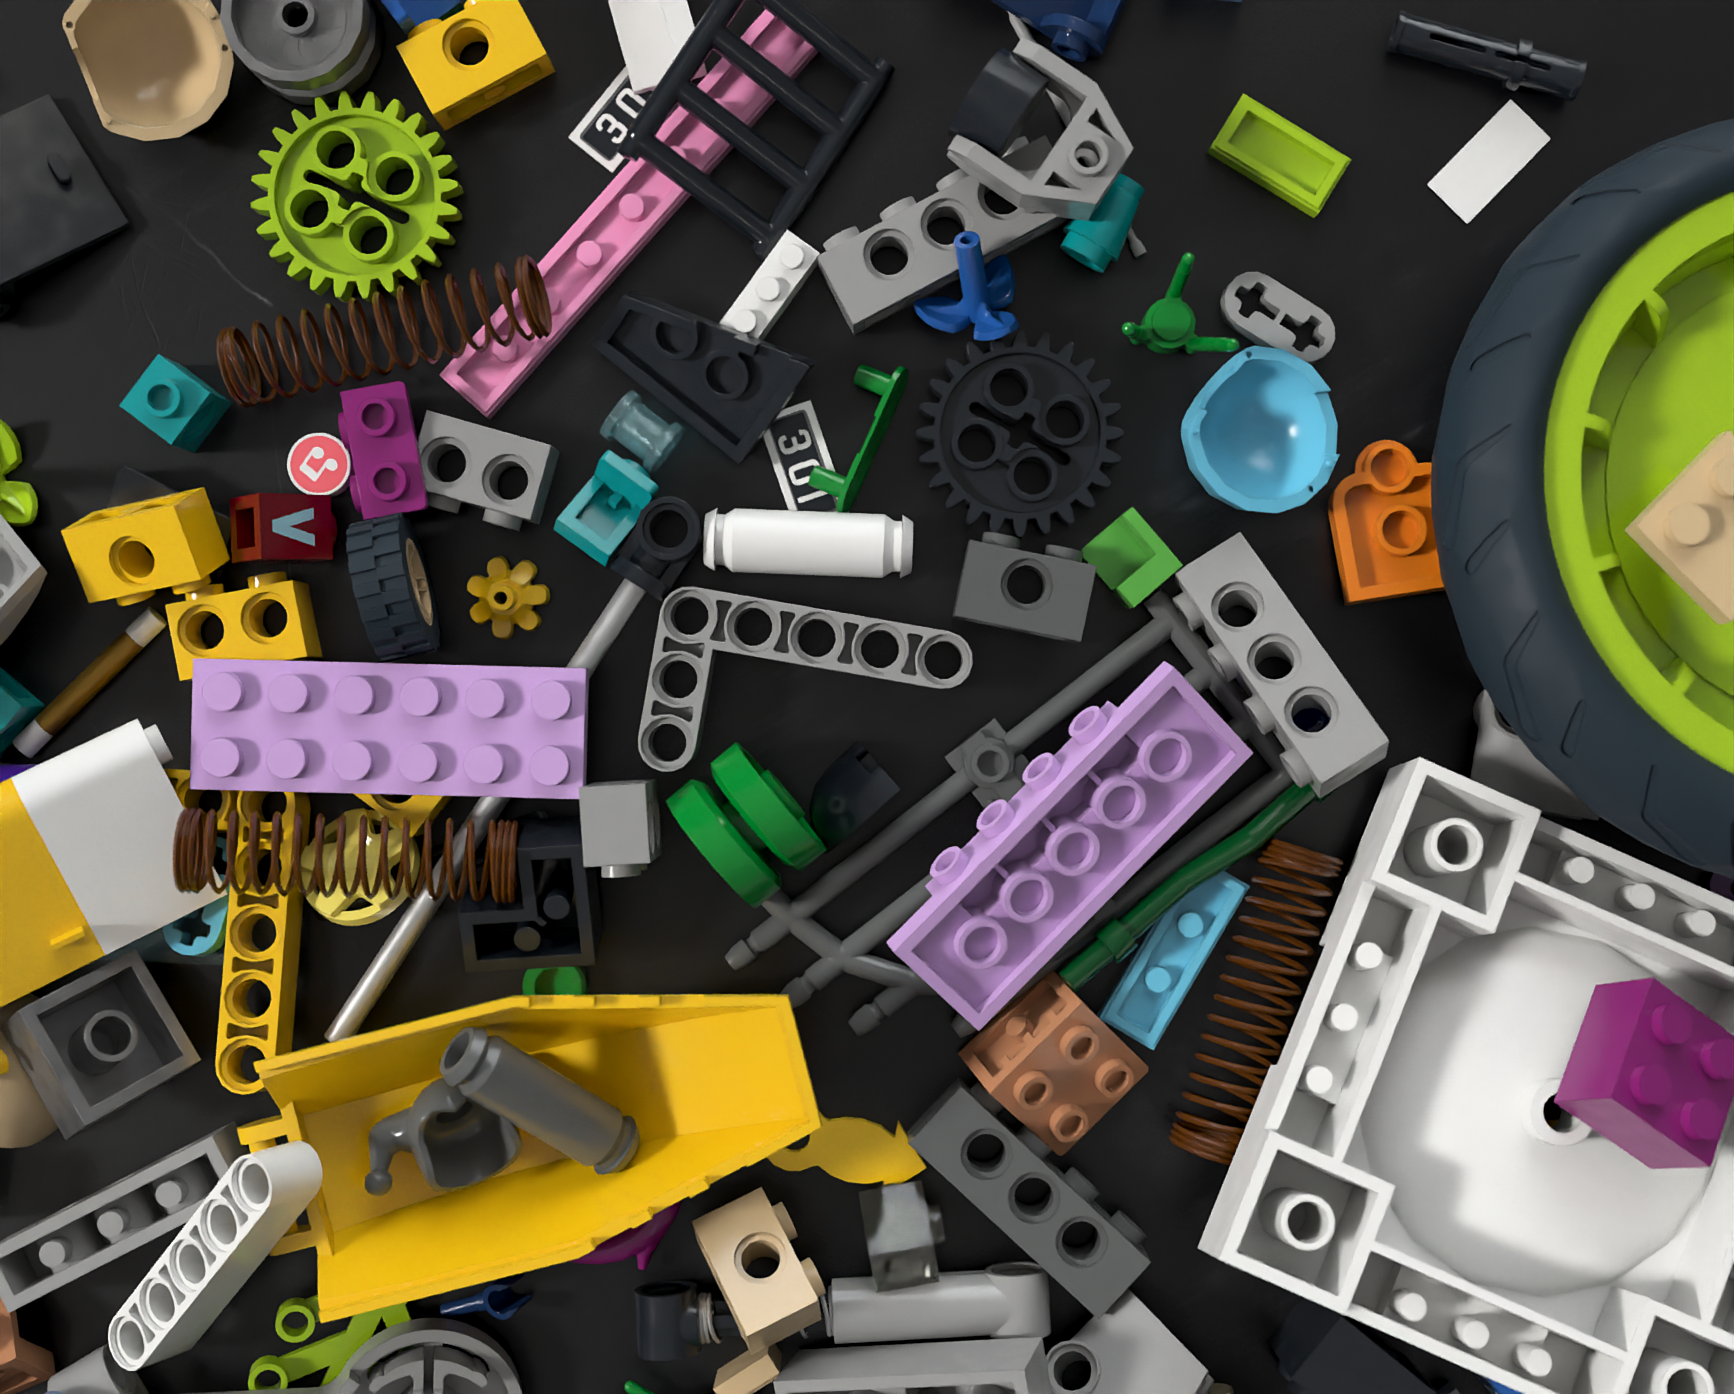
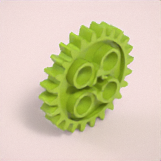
M341 91L338 110L333 111L320 97L315 98L317 117L309 120L298 110H293L291 112L292 117L298 128L293 134L277 127L272 130L276 139L283 145L279 153L270 150H260L258 154L272 169L270 174L252 176L251 181L259 188L268 192V196L251 202V208L258 214L271 217V219L264 222L256 230L265 240L280 239L273 246L269 255L278 263L293 259L287 274L297 282L304 280L311 274L310 289L318 295L322 296L334 282L335 297L345 303H348L354 287H358L365 301L372 303V296L377 291V285L381 284L391 295L397 298V289L400 286L398 278L406 275L420 286L423 280L417 265L422 261L438 268L442 265L439 257L432 250L435 243L444 245L455 244L456 240L443 228L444 222L462 220V213L456 207L448 204L447 199L463 194V188L458 181L444 179L443 177L452 173L458 166L451 155L436 156L445 145V142L438 132L423 136L428 123L421 114L417 112L404 122L405 108L399 100L393 99L382 113L380 100L373 92H368L361 108H357L353 98L347 91ZM344 143L354 144V157L348 165L339 169L329 167L330 153L335 147ZM400 169L413 170V183L406 192L399 195L387 194L386 185L392 173ZM310 172H315L355 194H361L365 190L378 204L409 214V221L401 224L361 202H354L350 205L336 191L309 183L306 177ZM316 201H327L329 210L324 222L317 227H304L303 216L307 207ZM372 227H386L388 236L383 248L372 254L362 253L360 244L365 232Z

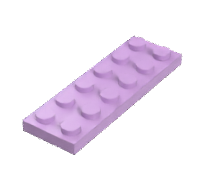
M193 658L190 789L579 799V787L586 785L589 669Z

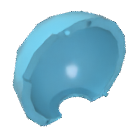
M1251 346L1242 350L1215 373L1186 411L1181 425V439L1190 471L1209 495L1237 510L1277 514L1305 504L1327 484L1340 455L1336 454L1338 423L1328 395L1331 389L1311 364L1285 349Z

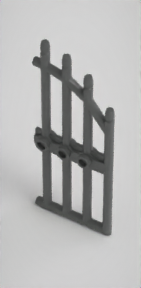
M1161 588L1143 602L1144 606L1154 617L1153 620L1006 733L994 718L944 757L955 770V774L793 900L781 888L761 904L772 916L751 931L749 938H742L733 945L725 955V959L735 971L741 970L756 961L761 952H767L792 933L822 957L807 968L802 977H796L781 991L780 994H789L793 1009L803 1005L812 998L814 991H821L844 972L887 986V988L874 997V1001L871 1004L863 1005L848 1021L859 1037L873 1031L882 1024L883 1018L891 1017L916 996H940L910 967L868 954L898 931L932 896L925 887L933 878L931 874L924 877L843 941L839 940L811 917L970 793L976 797L984 809L996 800L1003 799L1008 802L1025 785L1022 776L1030 763L1022 753L1164 642L1171 639L1193 667L1183 677L1200 695L1208 689L1211 690L1232 717L1226 724L1243 742L1249 739L1271 769L1130 878L994 1015L996 1016L1094 939L1093 934L1111 918H1115L1118 921L1173 872L1208 851L1293 785L1295 782L1287 772L1279 756L1286 750L1272 730L1263 735L1255 726L1243 705V702L1248 699L1247 695L1234 679L1230 682H1226L1208 655L1207 650L1209 646L1196 630L1191 631L1187 618L1174 605L1167 592ZM959 1012L950 1022V1025L960 1038L970 1035L977 1030Z

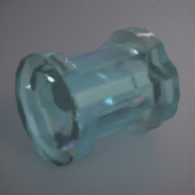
M631 390L617 403L601 427L600 434L608 441L616 439L643 460V468L651 474L673 452L682 438L685 428L678 422L671 425L643 405L641 403L642 397L634 390Z

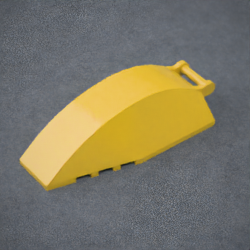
M789 994L513 995L255 1061L256 1073L259 1072L260 1080L279 1107L281 1115L247 1123L238 1127L237 1132L240 1144H248L251 1153L277 1146L275 1138L287 1135L288 1142L301 1140L308 1143L316 1151L321 1161L323 1172L322 1184L316 1196L306 1207L310 1224L298 1226L295 1220L269 1252V1255L276 1256L316 1246L318 1254V1304L320 1308L318 1314L320 1322L325 1323L578 1259L593 1251L598 1244L630 1227L632 1229L652 1219L654 1214L688 1196L691 1198L708 1189L710 1184L745 1165L749 1167L822 1127V1121ZM466 1027H485L487 1036L498 1035L615 1106L621 1111L623 1117H633L640 1132L639 1145L633 1158L625 1168L615 1174L600 1175L595 1172L594 1166L580 1164L518 1127L523 1142L521 1154L501 1173L480 1184L451 1192L435 1191L429 1186L413 1153L400 1151L394 1154L388 1169L392 1176V1186L388 1193L382 1196H374L366 1191L364 1185L365 1177L370 1171V1130L384 1118L410 1108L424 1088L433 1081L443 1077L440 1072L442 1056L454 1036Z

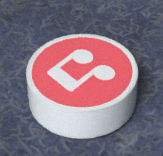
M308 434L293 445L288 455L287 469L290 479L299 490L306 494L335 497L350 486V476L355 475L351 450H346L342 440L330 434Z

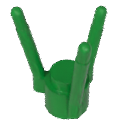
M1188 252L1182 256L1170 287L1166 291L1165 298L1158 300L1148 309L1141 321V326L1132 322L1123 324L1122 332L1130 338L1131 343L1134 345L1145 343L1149 349L1160 354H1170L1177 352L1181 348L1189 354H1196L1198 351L1234 352L1238 349L1239 342L1234 338L1198 337L1194 334L1196 320L1193 310L1187 303L1181 300L1195 261V256L1192 253Z

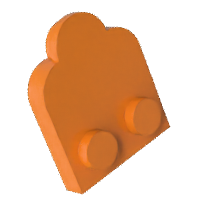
M1381 440L1368 445L1357 457L1353 474L1343 479L1337 485L1328 501V515L1345 606L1446 590L1440 574L1431 513L1432 463H1417L1413 453L1406 446L1396 441Z

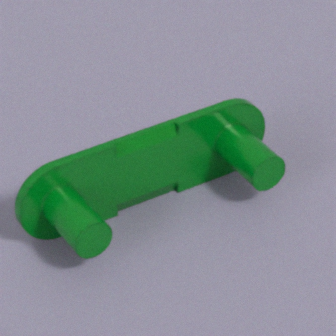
M861 364L856 371L854 385L882 396L874 414L875 419L860 453L856 454L847 477L816 465L808 481L809 486L838 498V512L847 513L860 492L904 393L909 375V370L906 367L899 366L892 376L865 364Z

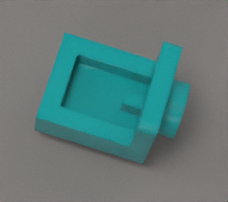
M607 450L599 459L592 478L559 515L553 530L605 567L624 545L636 527L641 510L650 501L655 499L659 487L638 463L629 459H622L612 451Z

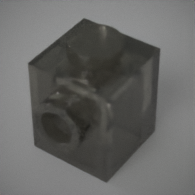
M922 1181L905 1184L890 1183L877 1189L858 1192L876 1293L940 1282L934 1245L946 1243L939 1204L926 1206Z

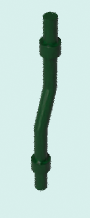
M1294 783L1244 828L1173 872L1119 921L1111 918L1093 934L1096 941L1059 972L1061 978L1074 992H1077L1112 960L1119 964L1138 947L1135 940L1186 895L1261 848L1314 800L1322 803L1336 789L1319 799L1310 784L1300 788Z

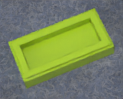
M1244 93L1207 152L1313 218L1319 214L1352 160Z

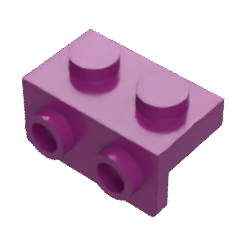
M396 381L340 392L343 412L338 414V425L345 449L351 450L355 475L350 476V491L356 511L362 513L363 520H370L400 512L407 514L426 510L429 502L408 387L403 382Z

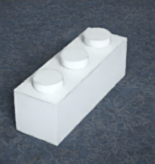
M787 229L719 324L763 340L818 265L817 256L820 253Z

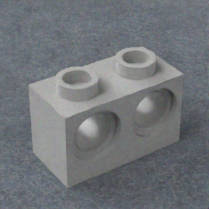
M426 410L418 439V447L429 506L455 514L459 513L461 503L485 509L482 521L515 531H520L522 520L540 525L560 452L549 444ZM450 450H461L466 459L464 473L455 481L443 482L437 471L439 459ZM511 467H523L528 476V485L525 492L513 500L503 499L498 490V481L501 474Z
M658 778L594 782L579 787L584 867L601 866L602 878L641 875V871L647 870V863H651L662 854Z

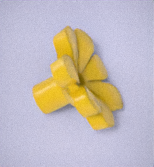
M496 556L491 558L487 564L489 577L473 575L467 584L468 592L479 597V602L470 609L473 621L477 624H484L492 620L493 635L499 639L511 638L514 632V624H518L528 632L538 629L542 619L533 610V607L547 604L550 600V591L546 585L531 584V581L537 574L538 569L536 565L529 560H522L513 570H510L509 563L505 557ZM503 592L507 596V601L505 603H503L500 599V595Z

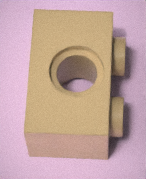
M760 1187L691 1221L699 1247L751 1355L822 1320L818 1297L826 1294L825 1287L810 1258L799 1262L789 1242L798 1237L797 1232L782 1202L771 1206L763 1188ZM770 1257L779 1262L776 1272L767 1278L757 1279L746 1273L748 1265L757 1258Z

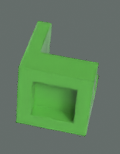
M1133 507L1125 511L1081 549L1084 552L1082 559L1087 564L1097 566L1095 574L1126 610L1138 605L1183 566Z

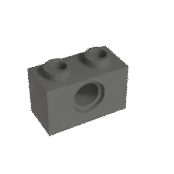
M984 532L982 542L974 540L968 542L952 618L1071 643L1081 642L1097 568L1096 565L1082 563L1084 552L1056 545H1046L1044 555L1019 550L1021 539L993 532ZM1025 568L1032 570L1038 575L1041 580L1042 591L1034 603L1022 604L1010 596L1007 581L1012 571Z

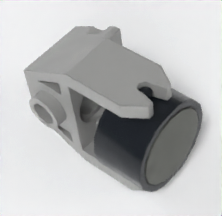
M1021 38L1013 50V54L1004 48L996 52L965 96L949 126L948 135L954 139L948 147L947 157L964 172L1011 202L1024 213L1046 212L1053 213L1057 217L1089 221L1124 169L1134 148L1096 82L1041 45ZM1047 89L1065 101L1070 110L1071 122L1039 169L1030 171L1015 170L1003 162L1001 158L1018 137ZM1077 159H1086L1093 167H1083L1077 162Z

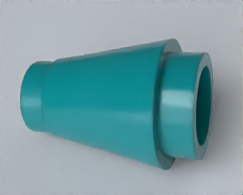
M1120 173L1089 221L1071 219L1063 228L1066 237L1061 243L1060 248L1086 267L1103 273L1110 261L1118 262L1139 206V200L1145 192L1144 188L1131 178Z

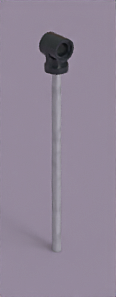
M660 497L650 501L641 510L636 527L609 566L610 569L625 579L566 668L589 669L590 678L645 593L663 602L689 561L700 552L703 544L704 528L698 514L686 501L676 497ZM667 516L681 517L688 525V533L685 540L674 548L661 547L656 544L654 539L656 524ZM480 797L453 838L455 882L462 873L468 820L472 818L475 823L476 852L488 833L489 822L492 819L494 821L497 820L511 797ZM443 855L432 870L435 893L439 883ZM447 876L442 895L436 902L429 897L426 881L424 882L421 894L415 901L411 902L324 1034L328 1041L333 1042L355 1036L449 893Z

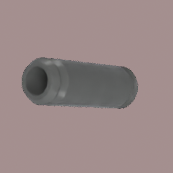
M466 1027L459 1031L448 1044L440 1062V1072L448 1086L458 1084L460 1092L466 1097L580 1164L594 1166L595 1172L600 1175L618 1173L633 1158L640 1141V1132L633 1117H623L621 1111L615 1106L498 1035L487 1036L485 1027Z

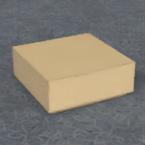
M776 1344L753 1355L747 1350L717 1370L713 1390L716 1394H753L775 1380L779 1375L782 1353Z

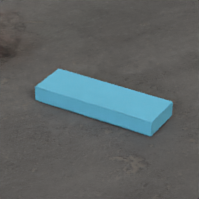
M1223 871L1186 895L1144 933L1138 947L1131 955L1097 1016L1102 1021L1154 1050L1250 886Z

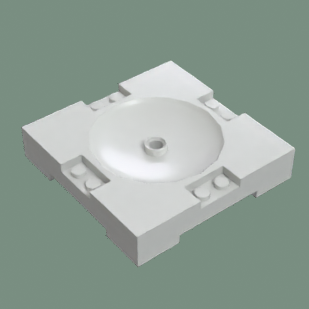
M1421 757L1390 768L1319 943L1324 949L1277 1065H1270L1197 1248L1221 1261L1523 1394H1734V1097L1712 1165L1708 1168L1650 1169L1562 1107L1560 1119L1551 1128L1546 1123L1543 1114L1544 1104L1552 1095L1556 1097L1595 985L1653 977L1734 1035V901L1540 817L1541 810Z

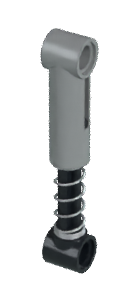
M1009 1261L992 1264L986 1267L985 1270L832 1278V1286L829 1285L828 1292L818 1297L822 1320L796 1333H800L806 1339L810 1336L811 1332L826 1331L829 1337L834 1336L835 1344L986 1335L993 1339L1044 1338L1050 1335L1052 1331L1049 1275L1037 1262ZM685 1280L656 1281L638 1286L634 1290L638 1356L644 1360L674 1361L690 1358L701 1351L702 1344H709L711 1341H715L718 1344L724 1337L742 1336L724 1297L716 1298L710 1292L708 1294L705 1292L700 1293L697 1284Z

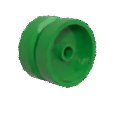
M736 742L711 763L712 776L728 798L726 803L708 785L695 779L690 780L669 797L666 803L682 829L714 869L742 899L756 909L782 886L781 875L765 852V848L768 847L786 866L797 871H802L825 852L826 848L803 817L805 815L804 811L786 788L768 769L765 771L746 749Z

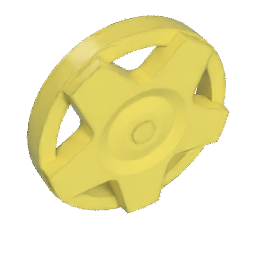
M360 808L344 812L346 816L344 865L349 892L357 866L360 817L363 814L368 819L366 867L370 892L375 882L381 847V833L375 834L373 825L381 826L382 817H384L376 810ZM338 818L325 826L322 864L327 891L332 882L337 858V841L335 840L337 839ZM389 821V829L391 830L388 831V869L390 887L393 893L396 883L390 871L394 865L400 862L403 830ZM409 836L410 873L413 888L419 872L420 855L414 837ZM315 838L309 846H305L300 860L305 891L309 886L314 867ZM382 878L378 893L372 900L365 896L361 879L356 893L350 899L343 895L340 881H338L335 892L329 898L324 897L321 891L318 894L315 885L314 890L306 899L327 920L344 926H360L375 922L389 915L402 904L408 895L403 878L400 892L392 901L386 896ZM358 898H364L373 904L364 909L345 911Z

